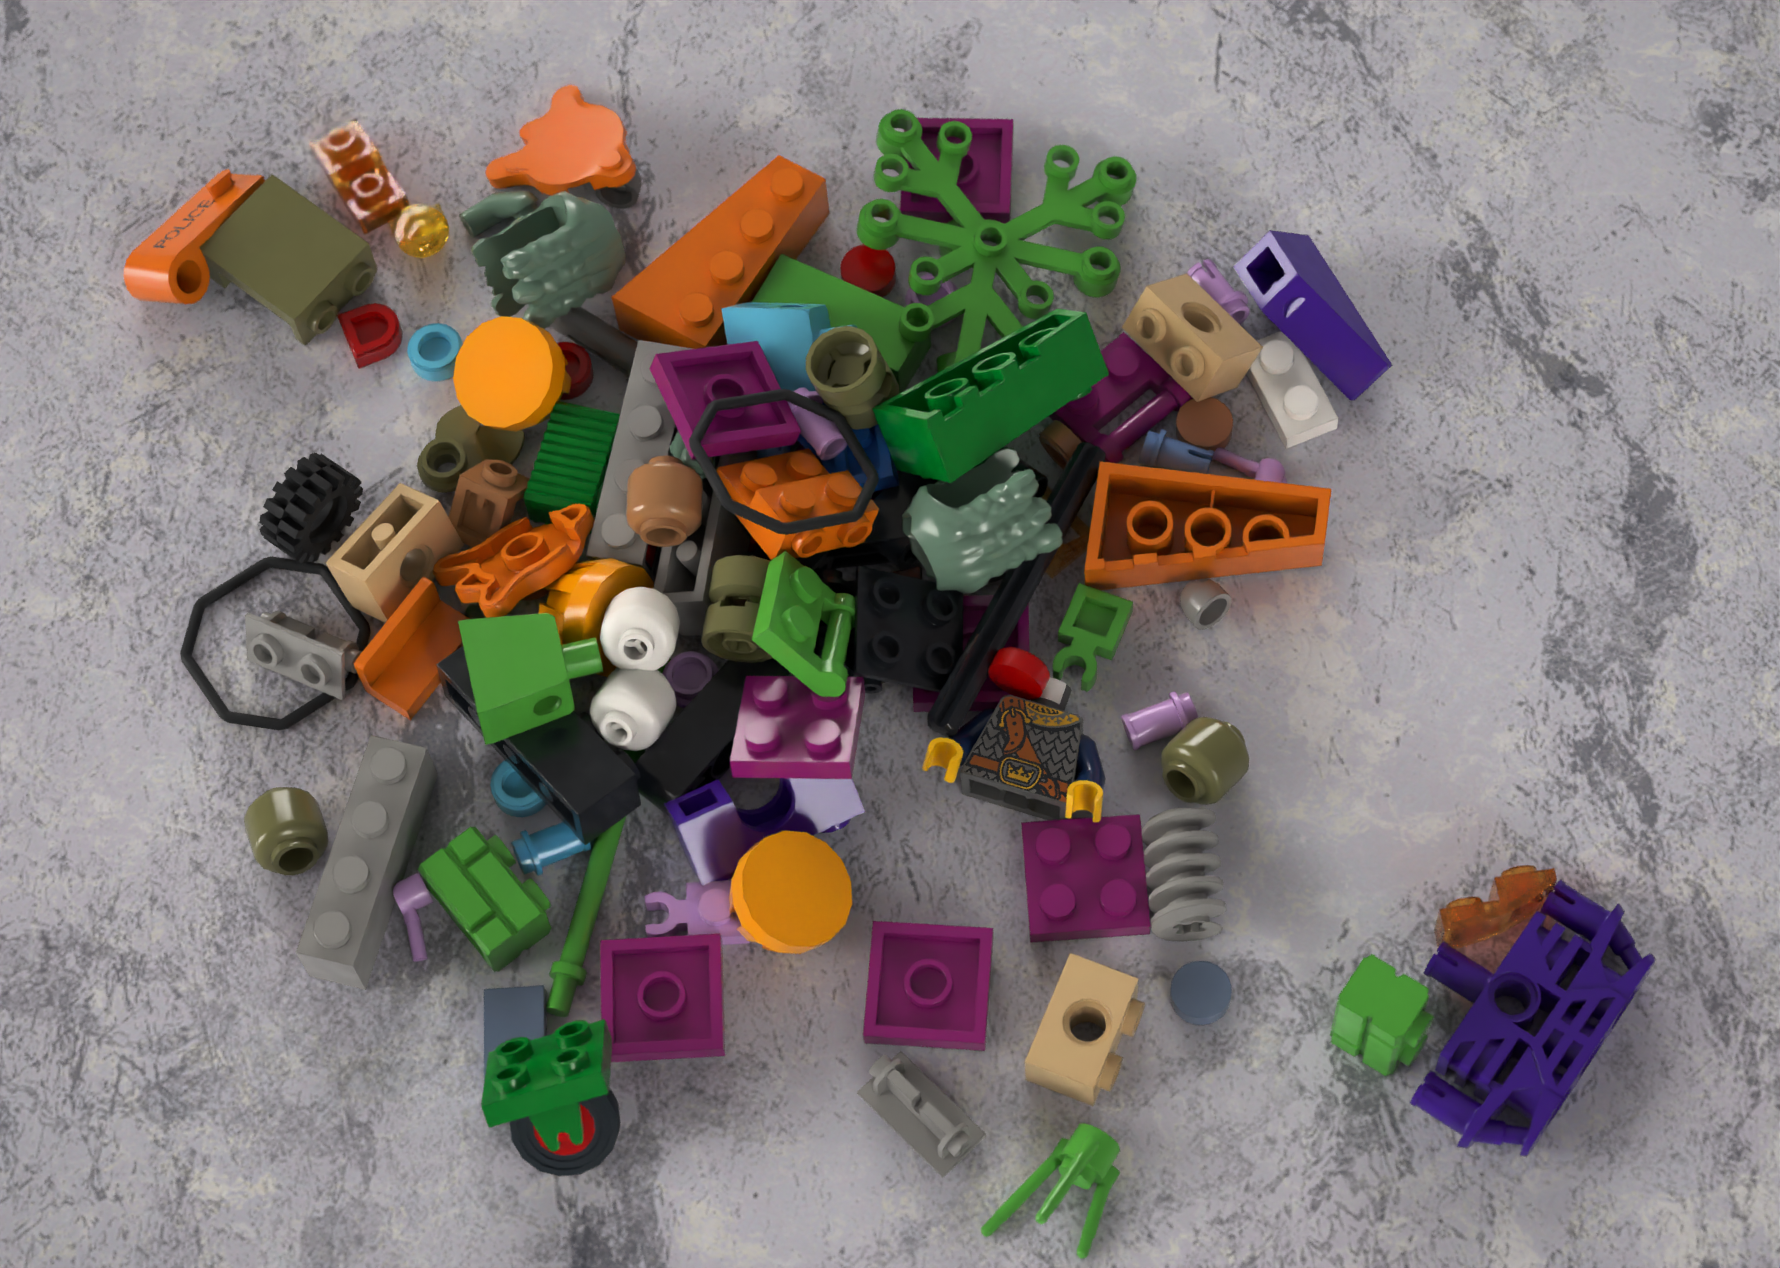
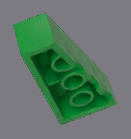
M1057 308L872 409L896 470L919 475L924 479L932 478L952 483L1068 402L1082 398L1090 393L1092 390L1091 386L1109 375L1087 313Z

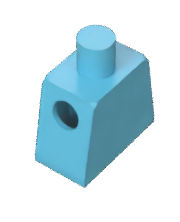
M747 302L721 308L727 345L758 341L781 389L794 391L804 387L809 391H816L806 372V356L813 342L821 334L833 329L830 325L826 305ZM852 324V325H846V326H852V327H856V328H857V326L854 325V324Z

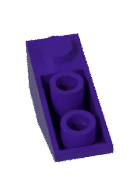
M1269 230L1233 266L1259 309L1349 400L1355 401L1392 366V363L1309 235Z

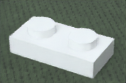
M1282 331L1256 340L1263 348L1246 375L1285 449L1337 429L1338 416L1304 353Z

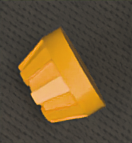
M500 316L479 325L466 337L456 356L453 375L457 399L468 416L481 424L497 430L517 432L550 419V414L554 411L553 407L556 402L560 401L563 393H570L572 379L564 367L568 365V362L548 331L522 318Z
M613 558L576 562L567 573L545 587L550 593L546 603H539L538 614L549 613L555 616L561 645L596 637L603 672L595 674L608 677L617 667L605 656L600 642L601 627L606 608L612 599L622 591L639 586L654 589V583L645 569Z
M781 831L763 838L739 859L731 880L729 912H736L741 926L737 930L747 941L758 942L763 945V949L778 953L802 954L830 941L846 924L852 907L851 879L842 859L826 842L806 832Z

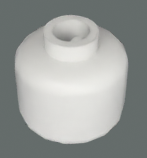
M639 586L622 591L612 599L605 611L600 634V642L605 656L613 665L620 669L653 671L664 666L674 653L678 638L680 619L677 608L667 595L653 588Z
M617 667L606 678L594 695L589 712L593 726L609 744L622 750L639 751L649 748L660 737L674 715L677 702L675 691L665 676L658 670L620 669Z

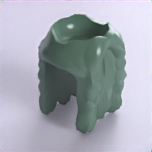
M567 191L549 196L542 201L539 208L534 212L529 213L523 219L514 220L509 227L503 229L498 234L479 239L471 248L472 255L475 257V262L478 266H486L484 276L487 277V286L493 287L492 294L495 297L491 301V307L494 309L495 314L511 317L528 304L529 307L525 311L523 319L533 322L543 329L551 325L556 318L567 315L571 308L582 306L587 298L590 299L597 293L604 294L611 290L620 270L626 262L621 235L614 225L610 212L601 204L589 201L585 197H576Z
M1001 448L952 483L938 481L935 484L919 487L911 503L903 513L902 531L908 536L911 551L925 568L927 577L936 580L937 590H956L964 595L973 593L985 586L990 578L1001 576L1006 570L1017 568L1023 561L1033 560L1038 554L1051 552L1063 543L1061 538L1062 532L1058 525L1045 524L1052 516L1050 505L1042 498L1033 497L1039 486L1033 470L1011 472L1020 460L1014 448Z

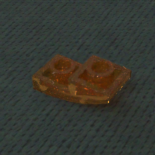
M357 119L335 128L309 143L318 163L364 235L412 210L407 195L384 165L378 148Z
M1532 865L1516 866L1501 873V876L1494 877L1488 902H1482V899L1479 897H1464L1448 903L1446 908L1439 909L1434 927L1437 946L1439 947L1443 941H1446L1454 949L1484 941L1520 924L1536 913L1543 906L1550 892H1553L1557 881L1555 868L1537 871L1536 867Z

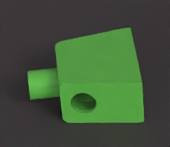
M549 613L458 621L485 745L496 743L571 714L575 709L569 679L603 672L596 637L561 645L555 616Z

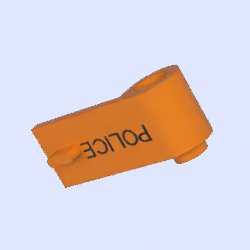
M225 169L212 178L129 255L124 266V282L129 293L140 301L194 304L201 300L209 286L210 270L200 246L266 181L264 176L231 174L229 169Z

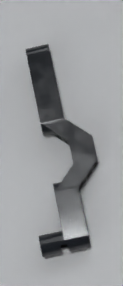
M1020 458L1018 464L1011 472L1032 469L1036 476L1035 479L1039 484L1033 497L1042 498L1048 486V478ZM900 471L898 473L899 486L882 490L873 500L879 508V512L872 524V531L864 543L850 548L842 547L816 553L807 558L799 557L795 559L803 566L811 568L819 578L820 572L827 569L836 570L837 568L889 562L900 569H906L917 558L911 551L908 536L902 531V515L919 487L935 484L940 480L924 479L919 475ZM760 546L751 554V556L770 560ZM814 648V653L819 657V650ZM774 658L753 663L728 660L635 763L641 775L640 779L637 780L640 795L669 816L664 803L716 781L731 767L730 757L746 676H794Z

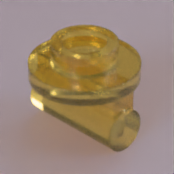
M426 203L413 204L405 208L395 220L388 222L395 242H397L403 252L413 257L425 258L439 252L448 240L449 225L439 203L434 205Z

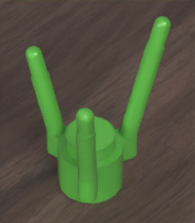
M1079 1124L1069 1140L1061 1138L1052 1154L982 1226L981 1234L985 1237L992 1235L1058 1168L1062 1176L1045 1199L1035 1219L1038 1224L1046 1223L1073 1184L1083 1189H1090L1093 1183L1097 1184L1076 1251L1079 1258H1086L1089 1254L1093 1238L1096 1235L1109 1191L1120 1174V1171L1112 1165L1121 1150L1119 1144L1099 1128L1090 1124Z

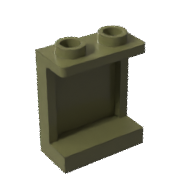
M273 174L200 246L207 261L212 280L223 288H226L231 282L287 322L291 326L295 338L303 345H307L317 334L326 332L334 323L338 312L354 296L361 295L369 288L378 270L367 241Z

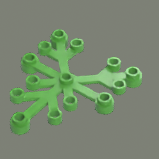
M897 109L886 114L880 120L876 144L883 156L877 160L873 179L876 186L886 192L902 190L938 198L959 226L904 215L893 202L887 199H876L864 205L859 213L856 228L859 240L867 247L876 250L891 248L898 242L899 238L955 249L939 259L924 256L912 263L908 283L910 288L920 295L935 294L940 289L942 283L973 268L969 284L928 306L921 303H911L904 307L901 312L898 328L900 334L906 340L922 342L931 335L932 330L964 313L954 361L955 364L980 350L986 318L1001 338L1022 328L1021 323L992 288L995 273H997L1016 297L1018 309L1025 317L1037 320L1048 314L1054 299L1053 290L1042 281H1032L1020 264L1073 275V281L1077 289L1090 297H1104L1114 290L1121 268L1117 257L1108 248L1098 246L1087 249L1083 253H1077L1023 240L1053 224L1089 231L1096 237L1104 240L1116 238L1120 234L1125 220L1124 210L1120 206L1130 200L1137 180L1133 167L1126 159L1114 156L1102 160L1096 165L1092 178L1068 190L1069 181L1075 177L1077 172L1079 155L1072 147L1067 145L1052 147L1047 153L1044 164L1047 182L1043 203L1003 224L995 220H984L956 185L961 160L968 153L972 139L971 130L967 125L958 121H950L940 128L937 140V149L940 152L938 161L921 140L922 126L913 113L904 109ZM894 128L904 129L907 132H899L896 131ZM957 137L962 143L953 144L946 138ZM905 159L909 161V163L913 166L914 169H910L908 167V164ZM1053 161H1065L1069 164V167H1059ZM883 170H895L899 173V176H887L883 173ZM1109 175H1114L1121 179H1113ZM1099 202L1094 209L1087 208L1092 203ZM873 217H881L888 221L879 222L875 220ZM1099 217H1109L1114 220L1115 224H1105ZM982 241H990V242H993V243H995V244H997V245H996V246H988V245H986L985 243H983ZM1092 264L1102 266L1105 270L1095 269ZM918 273H931L935 279L924 280L918 276ZM1038 296L1044 303L1034 304L1027 297ZM911 318H918L925 323V325L922 327L912 326L907 320Z

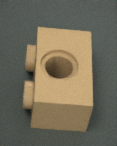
M1187 273L1146 286L1122 326L1197 402L1237 388L1263 348Z
M399 483L329 558L326 565L351 606L386 623L422 577H426L431 581L434 579L433 567L435 563L445 556L457 553L464 546V543L439 500Z
M1070 953L1026 1057L1025 1080L1094 1106L1100 1089L1110 1092L1115 1084L1123 1061V1057L1115 1054L1122 1035L1134 1036L1144 1011L1145 1003L1137 1000L1139 979ZM1092 1022L1101 1027L1104 1033L1097 1040L1085 1042L1077 1039L1071 1031L1080 1023Z

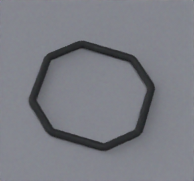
M788 389L714 400L707 405L689 438V447L722 506L729 512L778 534L788 535L856 522L863 516L879 482L876 469L845 417L832 408ZM785 400L834 422L867 477L853 510L783 523L732 500L701 445V441L717 411Z
M271 556L261 559L196 601L193 605L180 654L182 663L222 720L239 725L284 730L334 700L335 697L323 692L282 719L229 711L192 657L204 609L268 568H277L322 576L359 629L356 641L359 651H363L366 648L371 631L369 623L360 610L351 606L326 565L314 562L301 564L294 559ZM348 673L347 678H345V692L353 688L359 679L357 673Z

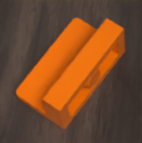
M422 577L354 662V667L364 690L409 720L415 716L441 683L436 664L463 646L458 621L470 619L441 601L434 582L426 577Z

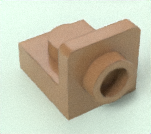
M486 459L460 474L449 519L462 542L473 548L510 524L516 502L524 498V491L527 489L530 479L517 473V469L513 465L501 460Z

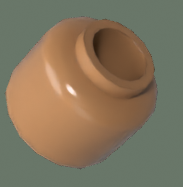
M666 455L654 457L649 460V463L636 468L629 476L627 484L626 516L629 527L636 534H639L644 542L650 545L670 547L683 543L688 536L692 535L700 527L702 522L703 486L701 477L693 468L684 465L679 458Z

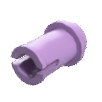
M1206 259L1203 261V266L1207 271L1202 268L1199 262L1191 267L1187 274L1241 325L1250 312L1247 306V296L1242 291H1235L1212 260Z
M804 387L794 390V392L820 404L823 403L822 397L816 391H809ZM788 402L801 429L800 434L816 450L821 460H830L845 449L847 443L834 422Z
M1173 691L1169 693L1170 699L1128 715L1127 713L1121 715L1124 729L1134 751L1140 749L1141 746L1179 733L1193 719L1198 718L1195 706L1188 692L1177 695Z

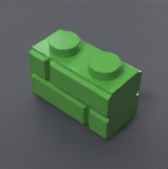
M474 826L469 827L450 841L446 848H441L423 861L417 870L426 888L495 972L503 969L519 957L523 950H528L549 934L552 928L545 911L551 907V903L532 878L521 883L511 871L510 867L516 864V861L500 838L494 835L486 840Z
M1371 954L1362 959L1339 994L1330 1036L1332 1044L1353 1057L1358 1054L1363 1055V1063L1382 1075L1387 1076L1395 1072L1400 1062L1408 1067L1414 1063L1428 1039L1426 1032L1434 1016L1425 1011L1429 999L1427 987L1406 974L1397 977L1395 975L1396 968Z

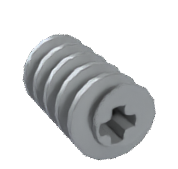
M1174 808L1152 816L1142 828V841L1147 845V848L1144 850V863L1150 868L1146 873L1147 886L1153 891L1149 895V908L1155 914L1151 918V930L1157 937L1167 941L1200 940L1217 935L1223 929L1220 924L1210 922V918L1225 913L1226 903L1222 900L1207 897L1223 890V880L1219 877L1205 876V873L1218 869L1221 865V860L1215 854L1202 853V851L1218 845L1217 834L1200 830L1215 823V812L1210 809Z

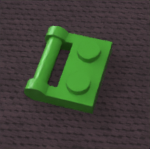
M784 551L769 561L752 641L819 696H840L845 691L848 678L844 662L850 631L855 627V597L846 593H835L820 580L819 576L811 568L803 566L787 551ZM820 619L828 625L821 658L814 653Z

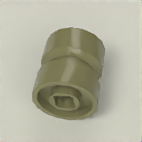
M843 326L835 327L821 334L811 345L806 356V372L825 405L840 412L852 429H866L877 425L878 422L872 408L898 395L899 385L873 338L863 329Z
M735 555L726 556L717 560L714 564L709 589V598L713 604L706 610L701 638L703 647L710 653L724 659L750 663L763 662L773 658L752 641L770 560L755 556Z

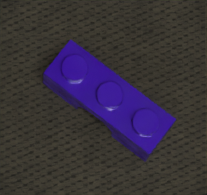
M780 778L778 791L772 800L760 808L751 810L735 807L733 800L719 779L664 803L687 861L702 886L712 881H723L733 878L739 859L753 845L767 836L781 831L806 832L812 836L820 832L831 833L842 829L850 822L851 818L865 812L853 779Z

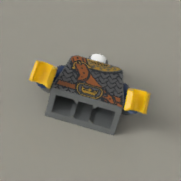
M1050 678L1041 697L1030 701L1013 695H1004L996 708L981 711L960 727L956 735L948 738H935L928 745L922 770L928 771L932 766L943 767L947 769L944 781L953 783L957 777L959 767L962 766L960 772L962 795L1048 821L1072 819V813L1078 810H1086L1093 813L1092 822H1100L1103 789L1106 778L1094 740L1083 734V718L1077 714L1065 711L1072 690L1066 683L1058 679Z

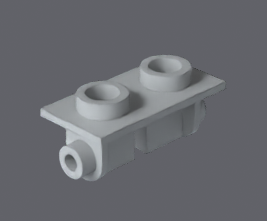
M274 611L272 614L265 612L260 617L249 612L245 615L248 661L340 700L346 697L345 675L349 672L357 673L354 662L362 653V651H359L357 643L350 640L345 641L326 632H323L316 640H313L315 637L314 627L290 618L281 611Z
M902 1051L892 1059L887 1055L880 1057L869 1070L873 1077L857 1091V1094L942 1178L986 1137V1134Z

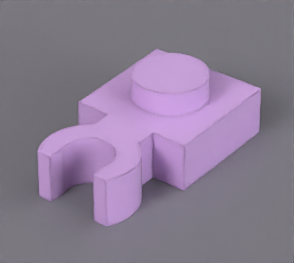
M731 880L712 881L703 886L700 882L686 883L687 899L676 900L672 895L665 892H652L645 895L647 911L664 910L669 913L665 922L646 925L647 937L676 936L680 931H688V935L720 933L722 945L750 943L737 930L741 924L736 912H729Z

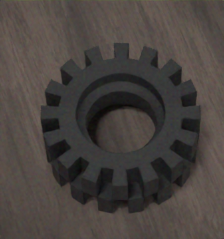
M311 453L309 459L306 457L297 461V469L295 470L290 467L284 473L285 481L282 484L277 481L272 489L276 494L273 498L266 499L263 507L268 511L260 515L259 521L263 525L259 530L264 539L301 564H307L308 560L311 563L317 561L320 553L326 555L331 550L333 540L336 542L341 540L344 536L341 533L344 526L350 527L355 519L350 516L351 513L359 510L361 501L357 498L363 495V488L359 486L361 481L325 455Z

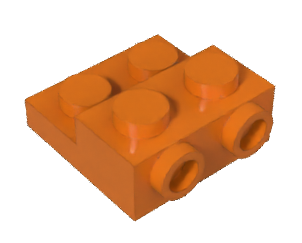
M809 448L717 468V473L732 500L783 523L852 511L863 489L848 470L829 474ZM870 499L863 516L856 522L788 535L778 534L745 518L736 516L770 560H772L784 551H787L794 558H807L816 553L842 547L850 548L864 543L872 531V524L879 512V508Z

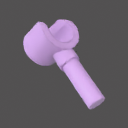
M1222 447L1217 448L1214 452V460L1238 470L1246 476L1254 478V480L1287 483L1284 477V467L1276 459L1266 458L1258 463L1243 458Z
M416 873L397 882L393 889L394 898L407 926L413 962L427 959L422 924L416 910L433 903L419 873Z

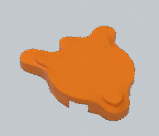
M566 85L558 89L552 96L551 107L548 113L521 127L519 135L525 146L517 152L499 157L490 162L485 174L491 186L496 189L528 185L535 187L541 193L551 196L562 191L569 193V188L578 187L589 182L594 191L605 187L623 186L634 177L636 164L626 144L627 131L619 116L602 105L585 102L580 89L576 85Z
M579 503L561 510L548 512L552 524L533 528L527 517L521 518L498 530L481 544L466 551L439 559L433 567V574L440 586L456 585L455 591L462 603H479L486 618L505 616L521 599L550 585L576 564L582 555L586 537L593 528L594 517L588 506Z

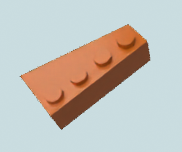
M778 155L612 296L619 330L637 340L692 349L727 345L721 308L752 302L781 254L795 260L799 257L829 215L826 179Z
M1100 461L1084 568L1085 585L1098 590H1109L1322 566L1331 489Z

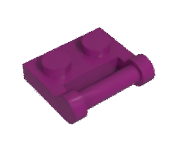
M1125 332L1101 350L1109 375L1091 386L1092 390L1090 393L1082 398L1068 402L1049 415L1053 421L1058 420L1067 426L1081 442H1089L1103 449L1106 453L1105 462L1120 463L1123 460V452L1173 410L1179 412L1180 408L1187 401L1193 399ZM1151 389L1156 394L1154 398L1109 435L1099 432V430L1146 391Z

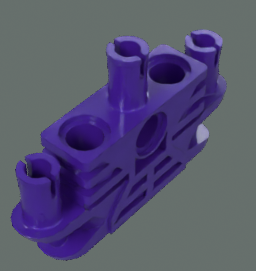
M1560 879L1553 889L1555 890L1554 893L1550 892L1540 912L1536 911L1495 973L1460 953L1446 941H1443L1437 948L1438 954H1433L1423 974L1427 977H1432L1473 1003L1442 1049L1435 1071L1443 1076L1447 1074L1449 1069L1456 1072L1454 1083L1464 1088L1468 1081L1476 1085L1473 1095L1484 1102L1480 1104L1438 1077L1431 1070L1423 1080L1425 1083L1423 1085L1420 1084L1410 1104L1414 1107L1417 1106L1460 1134L1462 1137L1457 1147L1468 1149L1475 1142L1500 1146L1503 1143L1522 1145L1519 1156L1527 1157L1568 1098L1638 992L1656 961L1652 953L1642 958L1636 949L1635 940L1621 920L1625 911L1619 903L1611 912L1571 888L1565 881ZM1545 915L1557 921L1551 930L1544 927L1547 918ZM1565 927L1581 936L1579 937L1575 934L1570 942L1562 938ZM1608 947L1611 948L1615 955L1620 956L1628 971L1623 976L1602 963ZM1576 964L1581 969L1565 991L1559 986L1573 965ZM1501 996H1511L1522 1003L1525 1011L1518 1015H1509L1502 1012L1494 1000ZM1539 1008L1549 1016L1534 1037L1528 1031L1531 1029ZM1511 1057L1516 1058L1519 1061L1504 1084L1501 1085L1496 1082ZM1507 1107H1510L1529 1119L1530 1124L1529 1127L1507 1125L1504 1121L1496 1119Z

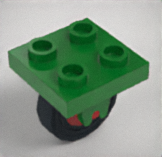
M603 1019L593 1023H588L584 1020L569 1022L559 1027L554 1034L529 1040L527 1037L513 1038L500 1044L495 1051L488 1052L481 1108L488 1127L509 1122L511 1139L523 1160L541 1172L557 1176L579 1175L599 1166L614 1149L621 1121L618 1101L609 1087L613 1040L606 1020Z

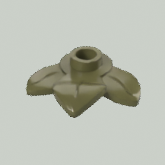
M462 405L455 407L441 417L437 423L435 439L429 442L419 455L417 469L420 479L424 485L433 491L441 493L456 491L460 474L486 459L501 460L512 465L521 453L525 434L523 430L515 432L481 426L480 422L468 416ZM445 463L456 465L454 469L448 472L437 471Z

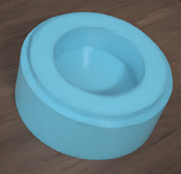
M429 324L418 329L410 338L407 348L413 370L421 378L429 381H443L453 377L456 356L463 342L458 332L445 324Z
M504 760L494 770L490 782L491 792L497 806L504 813L513 817H528L544 808L546 803L507 761Z

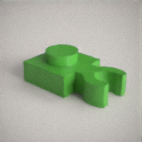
M1079 583L1058 630V642L1069 646L1061 649L1054 657L1052 665L1053 678L1061 680L1063 672L1067 667L1072 665L1080 666L1085 671L1081 679V690L1088 692L1094 686L1097 679V661L1095 657L1097 655L1113 660L1133 612V601Z

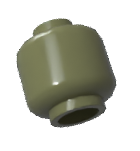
M1205 716L1193 719L1163 749L1161 756L1162 777L1170 792L1184 802L1202 805L1218 802L1242 779L1249 769V754L1243 735L1234 725L1228 722Z
M272 788L259 796L248 807L244 816L245 831L255 860L263 869L282 875L304 873L317 863L328 846V831L319 804L309 792L300 788Z

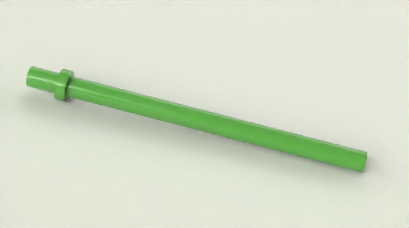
M668 662L657 670L663 673V670L665 666L668 664ZM646 749L623 751L636 763ZM626 816L595 838L560 960L552 963L549 976L554 981L545 1010L552 1015L568 1017L577 985H584L587 971L582 967Z

